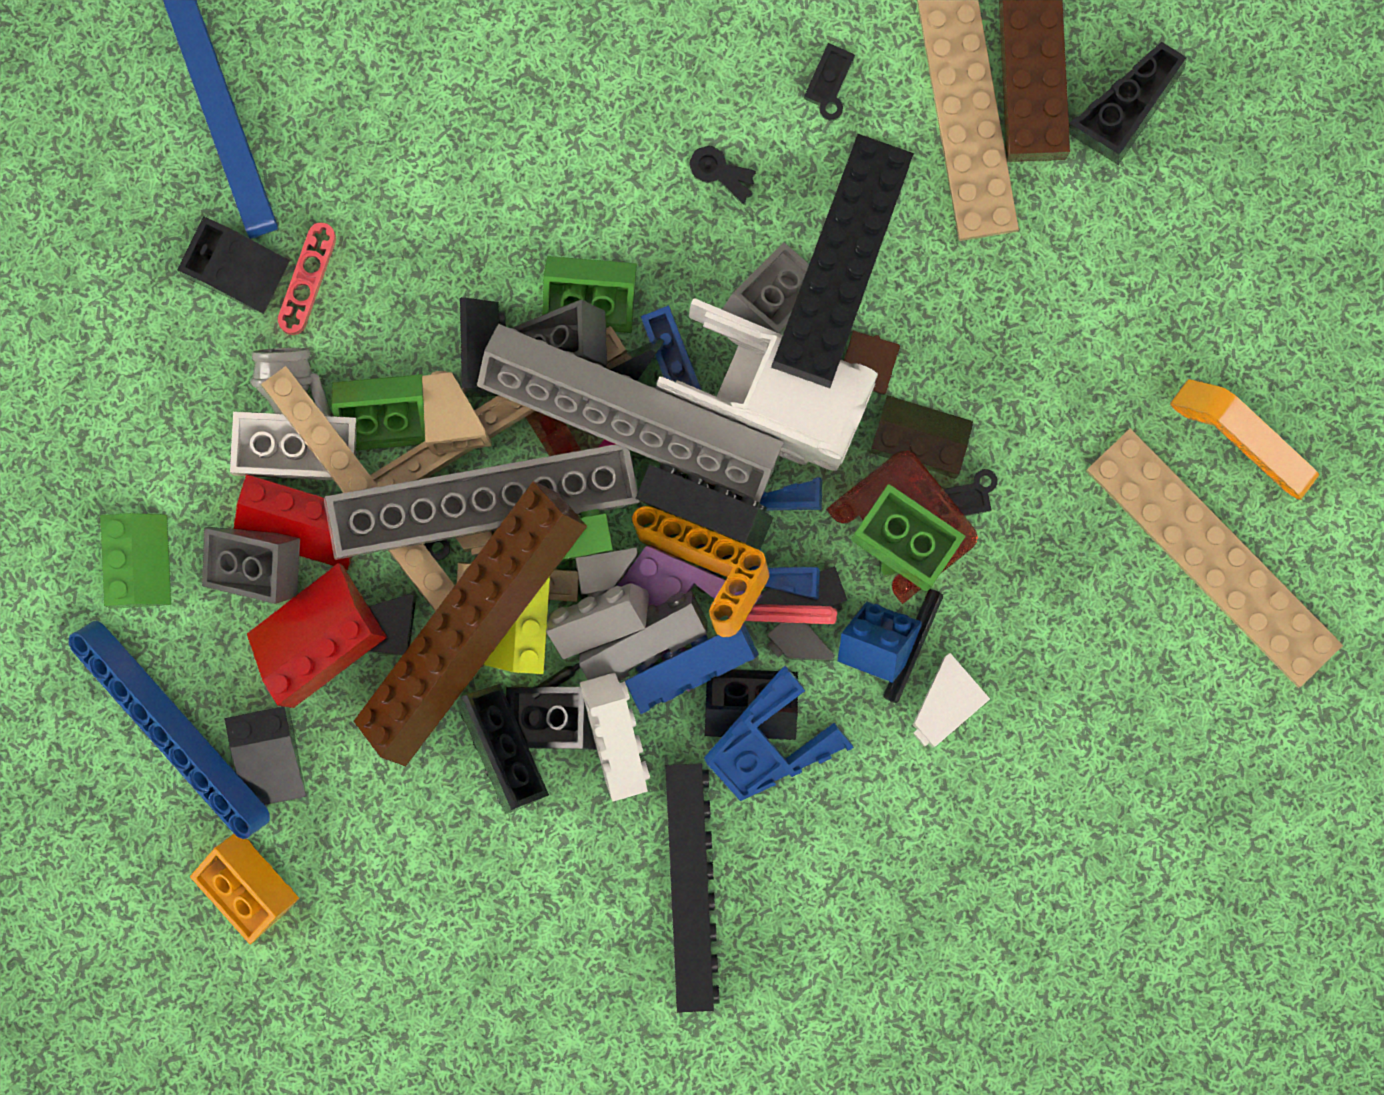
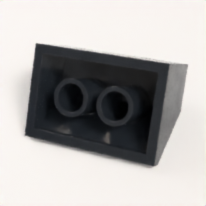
M467 297L460 298L462 390L466 397L498 396L495 393L478 387L477 383L484 351L498 324L506 327V310L501 311L499 302Z
M732 669L707 681L704 736L722 737L779 671ZM792 672V674L798 679V672ZM798 697L758 726L768 739L796 740Z

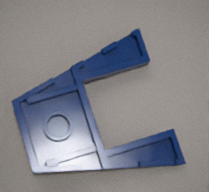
M816 477L812 481L801 484L794 483L783 486V489L768 493L764 492L759 503L767 507L766 511L822 510L823 480L820 477ZM732 555L724 556L722 559H729ZM753 566L749 570H756L760 566ZM818 567L768 568L770 576L764 587L819 599L820 569ZM710 571V573H712V574L720 575V574H718V573H715V572H713V571Z
M786 665L704 757L707 765L740 801L776 785L775 781L787 775L793 777L802 773V768L818 761L821 764L832 759L831 754L844 748L847 751L854 748L846 735L833 723L785 758L758 728L760 724L805 692L802 684Z

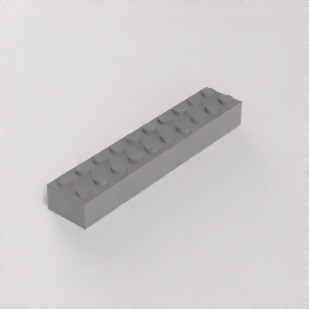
M498 324L484 351L477 383L478 387L698 477L713 485L721 486L742 497L745 496L760 502L784 442L775 439L771 435L748 428L742 423L719 416L713 411L695 406L684 399L666 394L658 388L642 384L629 376L613 372L600 364L589 362L571 352L560 350L542 340H536L519 333L516 329L507 328Z
M616 444L325 496L323 500L334 558L338 560L496 531L533 481L557 492L577 515H581L580 512L593 509L605 511L633 506L639 503V500L635 499L638 492L630 450Z

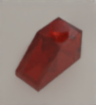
M534 411L525 417L549 456L581 451L564 422L538 411Z

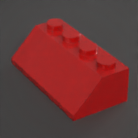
M246 474L237 501L233 529L274 532L300 538L299 556L331 566L342 563L345 570L349 569L352 557L338 560L334 558L323 497Z

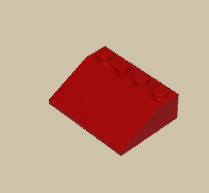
M342 563L336 564L247 633L263 683L277 706L295 708L387 638Z

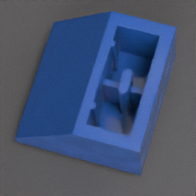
M866 601L841 633L837 662L893 683L907 663L922 622L905 614H900Z

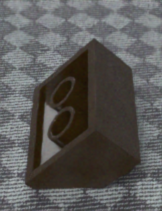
M887 395L870 453L956 479L959 476L968 447L973 421Z

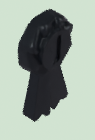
M713 146L701 147L694 151L689 165L695 179L707 184L718 180L743 205L746 203V198L753 195L752 191L740 182L753 186L755 170L728 165L723 152Z

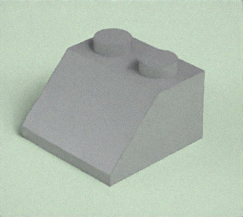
M637 548L577 557L576 564L581 594L596 597L616 587L637 558Z

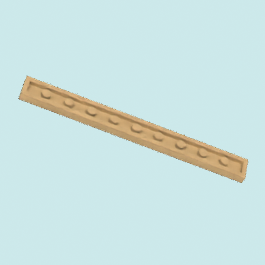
M612 327L606 328L608 363L627 354V350ZM498 395L474 411L491 439L536 410ZM424 441L370 476L379 487L425 479L473 449L432 454Z
M286 366L261 384L265 392L343 493L379 487ZM423 544L388 550L434 611H436L455 585Z

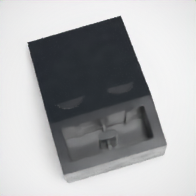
M203 216L177 271L183 277L264 314L290 260L244 235Z

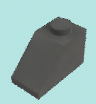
M781 622L767 635V638L770 640L767 646L778 658L783 654L786 659L830 662L835 657L833 652L806 623Z

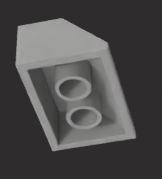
M630 583L622 587H613L606 593L596 597L584 598L578 604L570 607H560L549 614L546 632L562 659L638 632L646 627L649 593L646 589Z

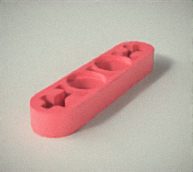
M316 223L308 231L279 312L278 324L288 335L300 334L306 327L334 249L336 234L332 227L326 223ZM323 230H326V234L330 239L328 241L323 240L320 246V250L325 252L324 256H322L317 251L309 250L310 246L314 249L317 248L318 240L314 236L316 233L321 234ZM311 257L319 259L321 263L319 270L314 273H308L304 269L305 261ZM300 285L308 286L311 291L309 298L304 301H298L294 297V291ZM290 302L298 307H306L304 312L298 309L296 318L300 323L298 325L293 324L292 328H288V323L284 321L286 317H292L294 308L289 306Z

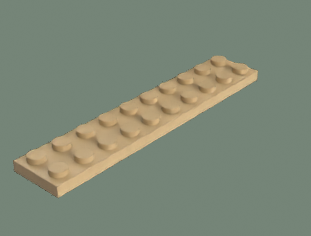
M917 0L958 239L963 241L1018 232L1017 216L979 1Z
M1131 428L1086 470L1298 688L1311 678L1343 646Z

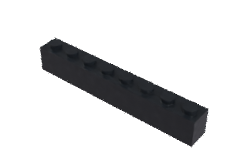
M702 763L665 765L677 1013L714 1011V1004H720L719 985H713L712 973H718L717 954H711V942H717L716 923H710L709 911H715L714 892L708 893V880H714L713 861L707 862L706 849H712L711 831H705V819L711 818L710 800H704L703 788H709V770H702Z

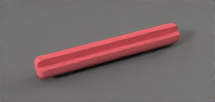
M755 604L745 621L834 624L837 621L836 616L838 613L837 609L832 606Z

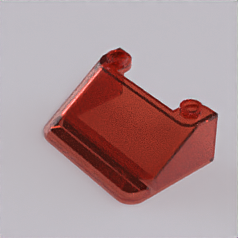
M900 451L894 454L826 509L831 517L839 523H849L858 516L864 520L884 489L890 484L966 536L941 574L973 549L978 540L977 532L916 455L910 451ZM898 574L892 582L893 593L902 604L922 590L901 574Z

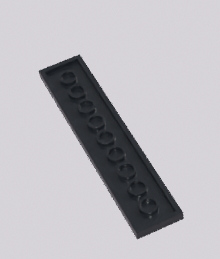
M857 134L771 368L831 388L914 153Z

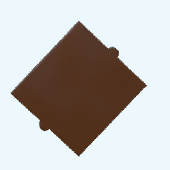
M853 331L844 361L850 364H861L874 370L878 376L875 380L876 384L873 392L885 395L900 345L880 339L879 335L873 337Z

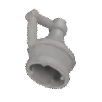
M273 348L252 352L255 366L250 383L269 401L275 414H282V412L265 392L261 384L286 366L306 392L310 387L315 404L323 415L333 417L318 374L311 371L308 362L311 353L308 348Z

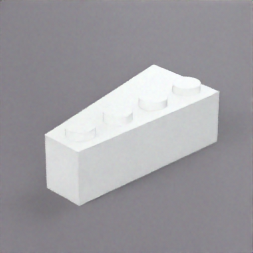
M614 672L580 682L605 782L612 802L647 792L645 780L650 779L646 762H641L639 754L643 753V748L639 735H634L633 727L637 725L632 708L628 709L627 700L630 697L625 681L619 683Z

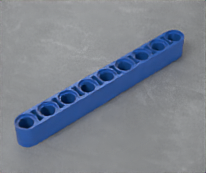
M163 0L248 237L253 239L278 230L276 219L197 0Z
M92 621L69 636L68 643L76 657L237 837L247 839L269 823L270 814L266 806L101 622Z

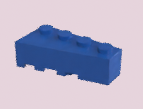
M743 623L737 634L732 637H721L717 634L708 639L707 635H704L691 642L692 647L682 652L678 649L673 653L669 651L664 653L663 657L665 660L655 665L652 663L647 667L645 664L637 666L638 673L625 680V683L640 714L651 710L658 703H665L684 693V691L694 689L711 680V678L718 677L759 656L745 624Z

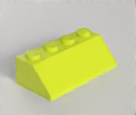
M550 576L483 665L510 672L544 674Z

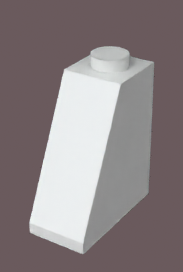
M951 653L942 659L913 723V726L917 729L913 734L923 746L928 744L932 748L937 746L990 700Z

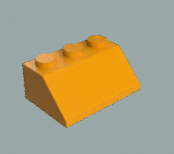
M235 834L216 846L190 876L250 945L300 899L293 892L292 888L276 873L271 864L253 847L252 843L248 839L237 837Z

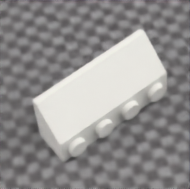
M233 412L230 473L232 475L246 476L247 474L254 477L333 480L283 414ZM325 416L356 456V418Z

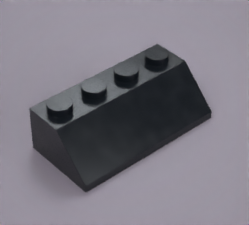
M501 684L462 696L456 702L461 718L467 725L473 739V745L481 757L486 775L492 782L498 802L505 814L519 810L549 796Z

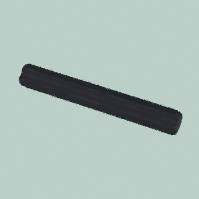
M930 589L925 596L916 620L922 622L921 628L907 663L894 682L889 681L883 695L890 702L897 703L900 700L943 599V594L939 591Z

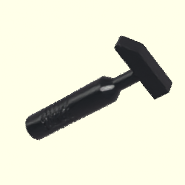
M579 662L574 666H566L535 687H557L572 678L575 672L581 668ZM531 694V695L533 696L534 699H537L538 697H540V696L543 695V694Z

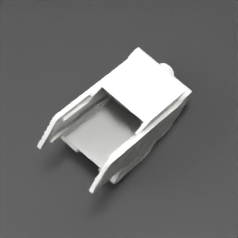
M693 299L689 318L702 323L703 327L728 337V339L738 345V348L717 397L678 380L673 382L664 377H659L656 388L666 394L684 399L695 406L713 411L719 416L742 423L748 428L771 435L775 439L784 442L779 456L802 465H806L809 461L825 469L837 471L840 464L843 463L863 416L878 374L864 365L850 364L840 360L831 388H827L773 369L771 366L783 335L698 299Z

